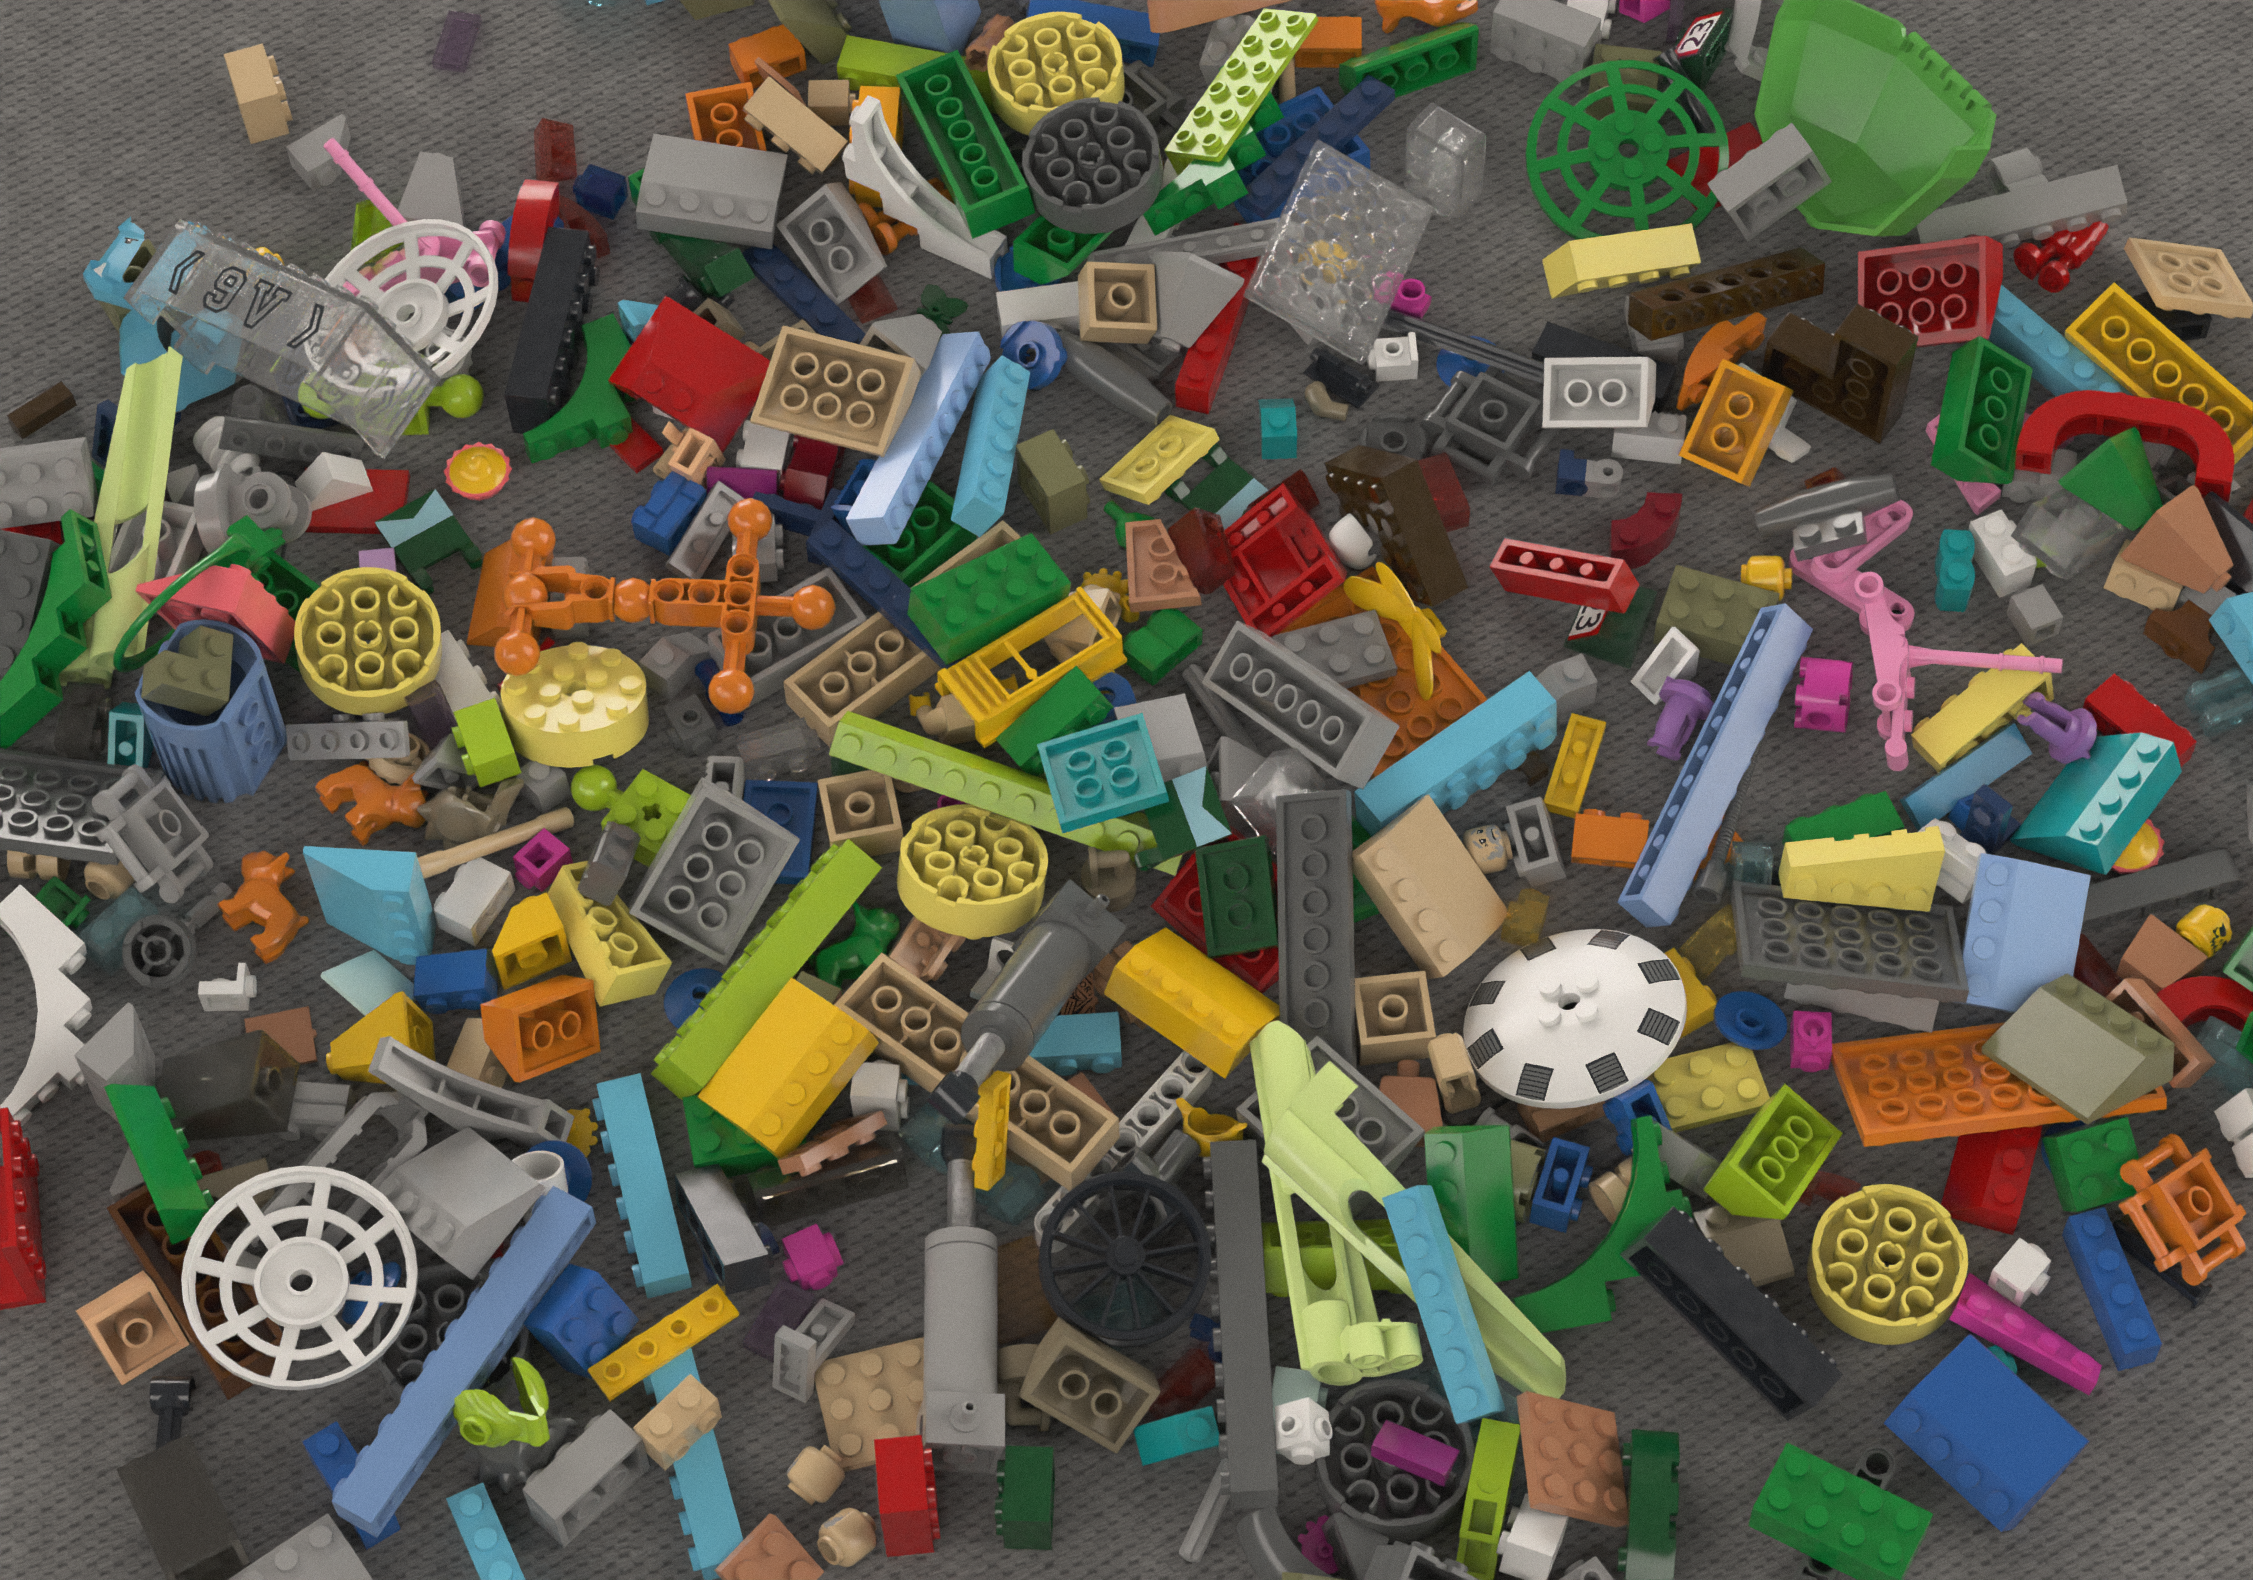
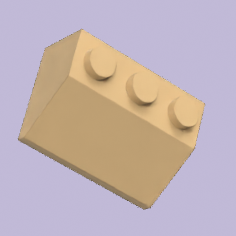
M769 76L743 107V111L747 114L744 118L747 123L759 132L762 128L766 129L774 136L770 141L784 153H787L790 149L799 156L800 159L797 163L812 175L815 171L823 175L847 147L848 140Z

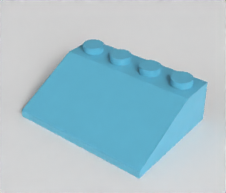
M304 846L303 855L328 924L403 964L416 965V956L432 954L437 922L416 852Z

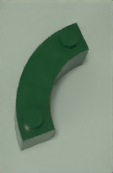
M649 231L653 241L657 245L662 244L691 281L706 296L715 295L716 298L721 297L755 278L739 247H731L725 242L716 244L713 240Z
M1631 1429L1630 1443L1623 1442L1621 1464L1622 1466H1628L1629 1472L1626 1547H1618L1617 1571L1624 1572V1580H1674L1677 1541L1676 1521H1670V1516H1678L1679 1483L1678 1469L1676 1468L1680 1462L1678 1432Z

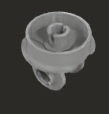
M222 464L215 473L200 477L196 484L194 493L195 519L200 538L208 554L219 548L229 538L226 533L228 527L246 515L263 532L271 527L275 530L277 528L281 529L283 532L281 537L286 541L285 543L298 539L310 524L312 507L306 494L298 488L288 485L281 477L274 473L258 472L249 477L247 475L240 477L236 472L232 471L229 464Z

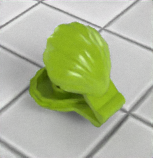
M511 1357L513 1375L520 1395L518 1398L524 1413L510 1411L497 1397L490 1395L485 1390H463L461 1394L454 1398L453 1416L458 1422L460 1433L465 1440L474 1445L496 1448L504 1446L511 1440L530 1443V1445L538 1447L550 1439L546 1419L549 1407L546 1386L538 1371L529 1362L519 1357Z

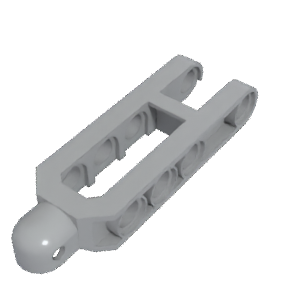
M397 1090L394 1092H372L368 1096H363L300 1166L327 1167L333 1164L338 1159L335 1155L344 1145L354 1137L359 1136L363 1131L361 1129L362 1125L372 1115H382L398 1130V1142L363 1180L379 1190L381 1183L391 1175L396 1167L416 1157L427 1145L424 1118L429 1111ZM305 1182L282 1185L260 1210L266 1216L277 1210L295 1207L296 1204L298 1206H311L313 1197L307 1192L313 1186ZM351 1193L336 1211L348 1216L357 1223L372 1205L362 1197ZM324 1222L321 1240L335 1248L348 1232L332 1223ZM248 1223V1224L244 1227V1229L241 1231V1233H242L246 1228H248L251 1224ZM259 1236L250 1243L253 1247L259 1245ZM299 1275L293 1279L292 1283L298 1286L309 1276Z

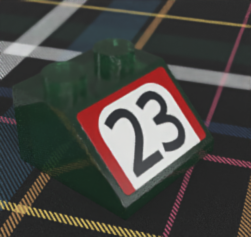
M1729 8L1694 17L1688 28L1683 27L1680 30L1675 42V46L1678 48L1675 52L1693 84L1702 91L1727 53L1724 46L1729 39L1733 10ZM1663 76V83L1671 85L1667 77Z
M1639 586L1625 614L1580 605L1563 647L1631 669L1654 615L1657 591Z

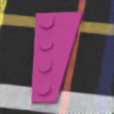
M1970 1272L1968 1273L1949 1320L2083 1393L2090 1395L2097 1384L2102 1365Z

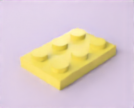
M1169 415L1099 480L1106 491L1150 505L1175 480L1181 478L1185 471L1199 458L1205 456L1209 449L1220 439L1213 428Z
M1733 1042L1667 1058L1654 1073L1646 1078L1653 1082L1671 1129L1675 1133L1756 1113L1770 1099L1753 1050Z

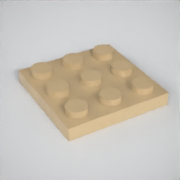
M2128 238L2124 250L2156 307L2166 311H2172L2173 309L2185 310L2198 315L2204 313L2217 314L2230 319L2235 317L2251 318L2253 302L2221 249Z
M924 1337L828 1359L816 1370L814 1382L830 1449L842 1458L839 1466L844 1472L876 1464L874 1439L916 1435V1419L923 1401Z

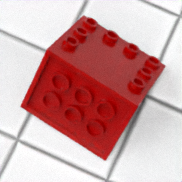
M8 1107L0 1108V1132L2 1134L4 1166H0V1310L45 1303V1279L47 1278L46 1263L42 1249L37 1177L40 1175L39 1161L37 1155L31 1153L29 1138L23 1137L20 1120L14 1121Z

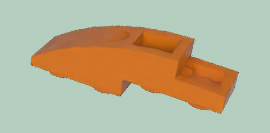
M1755 312L1735 326L1728 320L1713 326L1696 345L1688 360L1678 393L1676 408L1683 411L1691 404H1698L1704 399L1722 359L1735 364L1743 354L1749 350H1756L1764 340L1765 335L1763 331L1767 318L1759 312Z

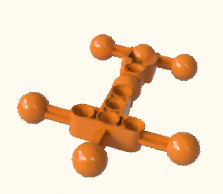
M747 498L740 500L732 506L728 514V527L737 538L736 554L728 560L725 580L664 578L659 581L651 579V584L649 585L646 581L633 577L624 579L616 585V577L607 579L600 575L576 573L575 568L569 565L540 567L541 561L551 555L556 544V536L552 527L545 520L532 517L516 524L511 533V546L515 554L520 557L518 570L509 572L511 579L507 581L503 589V603L507 609L503 616L504 619L511 621L509 632L500 637L495 646L494 658L498 667L509 675H526L535 669L540 659V647L531 636L532 624L537 627L569 630L573 628L575 623H599L609 619L610 622H615L616 616L622 621L636 623L650 616V623L655 624V621H658L668 626L721 628L722 644L725 651L723 670L713 676L709 684L708 694L712 704L720 712L728 714L740 713L750 706L755 693L754 684L744 671L746 655L755 646L758 616L793 617L794 621L801 628L816 630L825 627L831 622L836 609L835 601L831 593L824 587L817 585L804 586L795 592L793 597L760 595V571L757 560L758 541L768 535L773 520L769 508L757 499ZM548 591L565 594V600L547 602Z

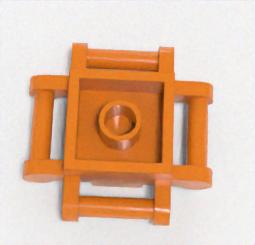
M2171 1133L2159 1141V1146L2138 1160H2129L2121 1166L2120 1175L2127 1184L2133 1185L2137 1193L2121 1202L2118 1206L2124 1215L2128 1214L2154 1255L2156 1260L2153 1263L2157 1270L2162 1272L2180 1262L2183 1279L2189 1285L2196 1286L2207 1278V1273L2228 1258L2234 1259L2245 1251V1242L2236 1229L2235 1224L2241 1221L2247 1213L2241 1203L2236 1204L2209 1160L2212 1156L2206 1147L2191 1155L2183 1140L2178 1135ZM2167 1158L2172 1159L2175 1167L2153 1181L2148 1171ZM2145 1204L2147 1210H2144L2142 1205ZM2219 1236L2221 1239L2220 1246L2200 1259L2196 1251ZM2168 1242L2172 1249L2171 1251L2168 1250L2165 1243Z

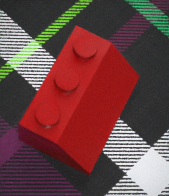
M2043 1125L1959 1136L1941 1205L1951 1214L1952 1219L2009 1235L2014 1234Z

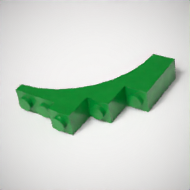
M1271 91L1268 92L1221 161L1214 162L1194 159L1179 176L1159 191L1153 204L1143 214L1155 236L1214 203L1218 210L1248 194L1237 171L1266 156L1256 133L1284 118Z
M1652 1115L1630 1120L1633 1144L1630 1181L1621 1210L1606 1237L1585 1261L1565 1277L1538 1291L1509 1299L1540 1333L1612 1321L1611 1312H1616V1303L1612 1289H1606L1605 1282L1641 1276L1620 1254L1650 1222L1673 1206L1677 1210L1686 1212L1692 1218V1209L1688 1196L1683 1197L1681 1189L1666 1192L1665 1184L1670 1183L1669 1170L1666 1161H1660L1658 1146L1662 1145V1133L1659 1123H1653Z

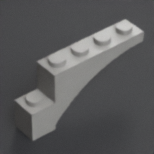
M391 1036L380 1038L368 1072L458 1131L469 1126L486 1141L508 1138L526 1151L544 1141L560 1140L566 1142L574 1120L573 1115L549 1099L542 1100L479 1081L421 1055Z

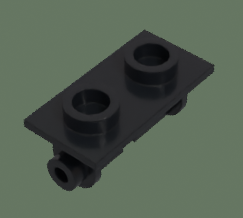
M1316 347L1312 351L1310 359L1313 362L1303 372L1304 375L1313 381L1322 382L1327 390L1357 409L1379 388V384L1371 380L1369 375H1363L1330 354L1329 350L1325 347L1322 349Z

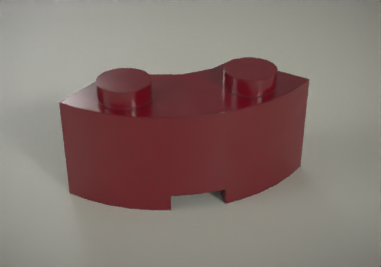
M794 435L793 448L795 453L787 470L784 469L782 471L779 489L784 491L783 499L798 504L807 503L816 509L822 510L831 488L834 489L835 470L836 468L841 469L846 447Z
M1647 492L1645 503L1637 513L1626 519L1612 520L1609 536V557L1625 560L1630 570L1648 564L1651 559L1660 554L1664 549H1667L1677 532L1683 494Z

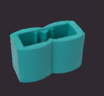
M1944 529L1941 534L1934 563L1935 573L1938 577L1934 599L1940 611L1965 612L1969 605L1975 581V571L1972 565L1975 541L1972 533L1968 530Z

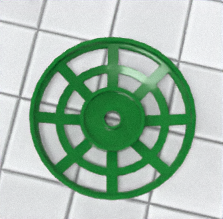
M1636 60L1607 61L1591 65L1572 74L1559 83L1543 100L1534 115L1528 132L1525 153L1526 172L1532 193L1540 208L1553 224L1575 240L1604 236L1582 227L1592 209L1612 217L1634 218L1635 231L1648 230L1647 216L1668 208L1678 201L1681 196L1693 204L1697 210L1679 225L1692 223L1693 230H1695L1711 214L1718 202L1712 190L1706 198L1691 185L1698 168L1699 147H1719L1718 174L1722 170L1728 169V138L1723 122L1712 102L1701 89L1686 77L1669 68L1651 62ZM1630 68L1650 71L1673 80V83L1664 93L1644 85L1623 84L1619 69ZM1606 72L1609 86L1590 93L1575 106L1558 99L1564 90L1578 80L1594 73ZM1685 89L1694 94L1705 107L1714 124L1716 133H1696L1695 126L1689 115L1675 101ZM1625 94L1643 95L1656 100V102L1647 114L1628 110ZM1611 96L1614 113L1605 116L1599 121L1584 112L1593 103ZM1670 109L1680 120L1686 134L1667 136L1658 121ZM1548 110H1551L1565 117L1558 135L1557 155L1537 160L1538 133L1544 116ZM1574 123L1591 132L1587 148L1567 152L1568 137ZM1623 144H1632L1637 148L1638 153L1634 157L1627 158L1620 154L1619 147ZM1689 148L1688 165L1683 177L1666 166L1669 150ZM1589 163L1592 172L1597 177L1589 191L1585 190L1577 181L1570 166ZM1560 169L1566 185L1581 201L1570 218L1561 212L1549 197L1542 184L1541 173ZM1658 178L1673 188L1671 192L1661 199L1645 204L1643 188L1650 186ZM1608 187L1620 191H1629L1632 207L1613 205L1603 202L1600 198Z

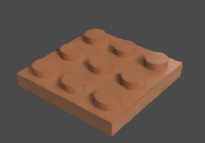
M1529 1391L1518 1395L1516 1398L1530 1508L1612 1527L1626 1525L1628 1509L1615 1412Z

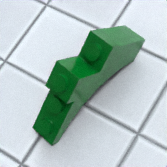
M613 313L581 325L584 347L587 350V364L579 387L568 403L557 414L538 427L523 433L526 454L532 464L541 460L551 459L556 454L571 448L584 446L594 439L597 440L601 449L610 446V444L618 445L627 439L629 433L633 432L631 416L624 403L633 402L636 399L608 382V379L631 347Z

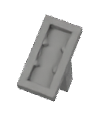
M822 1298L796 1330L783 1325L775 1334L772 1388L806 1403L814 1393L816 1370L855 1324V1313Z

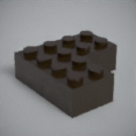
M1858 303L1835 331V335L1829 334L1814 326L1809 320L1789 312L1767 340L1761 376L1790 388L1794 391L1793 397L1880 444L1902 415L1919 336L1913 334L1908 328L1898 326L1882 317L1878 312L1867 309Z
M1358 445L1324 463L1328 472L1326 475L1327 484L1332 492L1337 494L1341 504L1339 506L1341 517L1343 518L1350 513L1357 519L1365 531L1378 534L1382 546H1380L1381 555L1385 562L1391 566L1393 573L1401 581L1411 600L1433 607L1469 588L1417 459Z

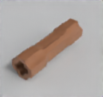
M994 15L983 27L981 35L966 48V59L964 62L970 70H979L981 72L988 70L987 62L992 46H997L1005 37L1004 31L1015 24L1010 16Z

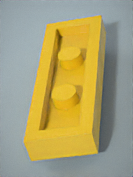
M1571 713L1544 798V803L1549 812L1574 819L1575 813L1579 814L1605 733V721Z
M999 1070L994 1072L978 1088V1094L981 1097L977 1102L979 1104L978 1119L973 1132L974 1137L977 1138L976 1153L972 1160V1170L975 1172L974 1187L989 1191L1005 1175L1011 1074Z

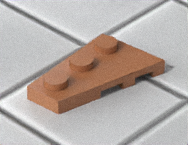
M1161 519L1126 522L1130 611L1141 612L1202 605L1200 594L1196 587L1194 588L1186 567L1182 565L1176 553V548Z
M882 1110L837 1120L831 1124V1129L819 1132L813 1136L814 1140L800 1145L778 1160L783 1175L798 1171L801 1176L809 1175L822 1168L820 1162L827 1158L828 1161H832L848 1154L849 1145L855 1143V1146L873 1140L876 1138L874 1131L888 1124Z

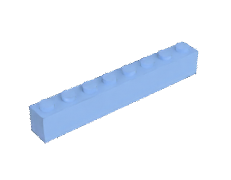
M979 331L942 334L930 365L918 382L912 403L885 456L878 457L846 518L854 537L862 546L897 543L975 388L978 386L981 376L990 362L989 348L984 344Z

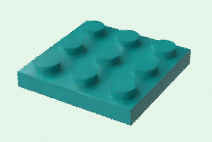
M1143 712L1037 744L1062 833L1169 802Z

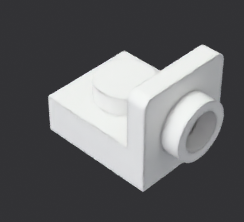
M238 963L236 981L224 978H217L212 981H199L198 996L204 1011L249 1010L250 998L256 997L257 994L256 976L250 974L247 963Z

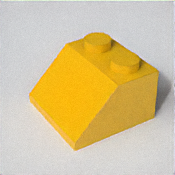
M547 892L539 896H529L511 908L493 947L494 961L504 990L572 961L564 927Z

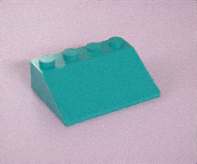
M2142 732L2096 737L2092 748L2089 750L2091 757L2088 760L2082 757L2066 764L2021 824L2020 828L2012 836L2011 842L2019 847L2106 875L2181 774L2182 770L2174 742Z

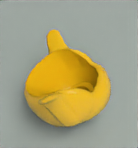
M1183 1098L1176 1099V1105L1183 1117V1133L1189 1135L1200 1146L1201 1153L1198 1155L1199 1157L1210 1156V1142L1243 1140L1244 1129L1248 1126L1246 1122L1240 1123L1224 1114H1208L1205 1109L1201 1107L1195 1108Z

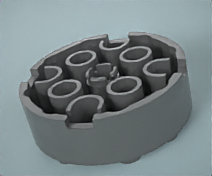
M1099 97L1074 100L1051 110L1036 123L1029 133L1030 139L1022 154V164L1031 199L1037 211L1047 221L1059 228L1084 234L1111 232L1128 225L1143 215L1159 194L1163 182V164L1157 134L1146 116L1127 103L1121 101L1118 104L1100 102Z
M450 1263L439 1264L418 1271L416 1298L409 1319L398 1338L376 1360L384 1383L398 1404L401 1403L400 1398L405 1387L410 1382H415L422 1373L424 1361L429 1353L433 1350L437 1351L445 1340V1333L450 1323L456 1318L460 1319L467 1309V1302L472 1292L484 1285L489 1277V1269L482 1267L473 1280ZM407 1279L403 1281L404 1285L400 1288H406ZM383 1303L374 1324L373 1350L391 1330L399 1316L402 1304ZM525 1326L480 1389L485 1390L490 1395H494L504 1405L511 1401L518 1393L511 1357L522 1358L531 1365L533 1363L534 1338L533 1334Z
M1397 1378L1375 1380L1362 1384L1344 1394L1329 1413V1421L1332 1427V1438L1329 1439L1330 1455L1317 1458L1315 1461L1318 1490L1330 1513L1341 1512L1364 1526L1379 1532L1389 1538L1387 1544H1394L1395 1541L1402 1543L1419 1541L1445 1528L1458 1515L1466 1500L1474 1459V1442L1468 1423L1456 1424L1449 1401L1430 1390V1386L1413 1380ZM1386 1420L1460 1450L1444 1486L1371 1456V1446Z

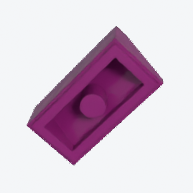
M707 467V495L713 485L720 481L744 499L753 498L756 491L767 495L776 494L779 496V482L776 470Z
M1388 1420L1385 1421L1371 1446L1372 1457L1442 1486L1445 1485L1460 1451Z

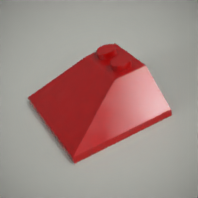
M665 296L608 379V382L636 400L639 398L643 399L687 428H692L714 439L723 454L755 407L770 360Z
M1284 483L1201 548L1246 625L1264 632L1271 638L1341 585L1347 575L1346 569L1318 524Z

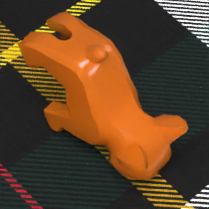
M1374 0L1377 12L1383 18L1382 31L1387 34L1392 32L1404 17H1411L1434 27H1443L1466 18L1478 10L1477 0Z
M364 760L340 772L329 774L315 786L316 792L321 795L319 798L321 803L331 814L339 810V806L342 803L356 801L357 805L345 815V819L353 828L351 831L352 836L362 846L369 842L371 834L387 828L394 822L402 823L412 828H419L426 821L417 811V807L427 802L425 798L429 796V793L421 790V785L414 783L412 777L415 773L411 774L402 785L391 786L377 776L368 767L369 763Z
M262 850L261 852H251L243 856L241 873L244 877V883L238 888L236 895L232 899H224L218 903L219 909L223 912V920L234 932L252 921L265 927V931L262 934H255L250 938V941L256 947L255 954L265 964L279 958L284 953L287 945L294 939L299 929L309 923V918L300 916L280 892L281 884L295 873L293 868L285 866L290 857L287 852L275 857Z

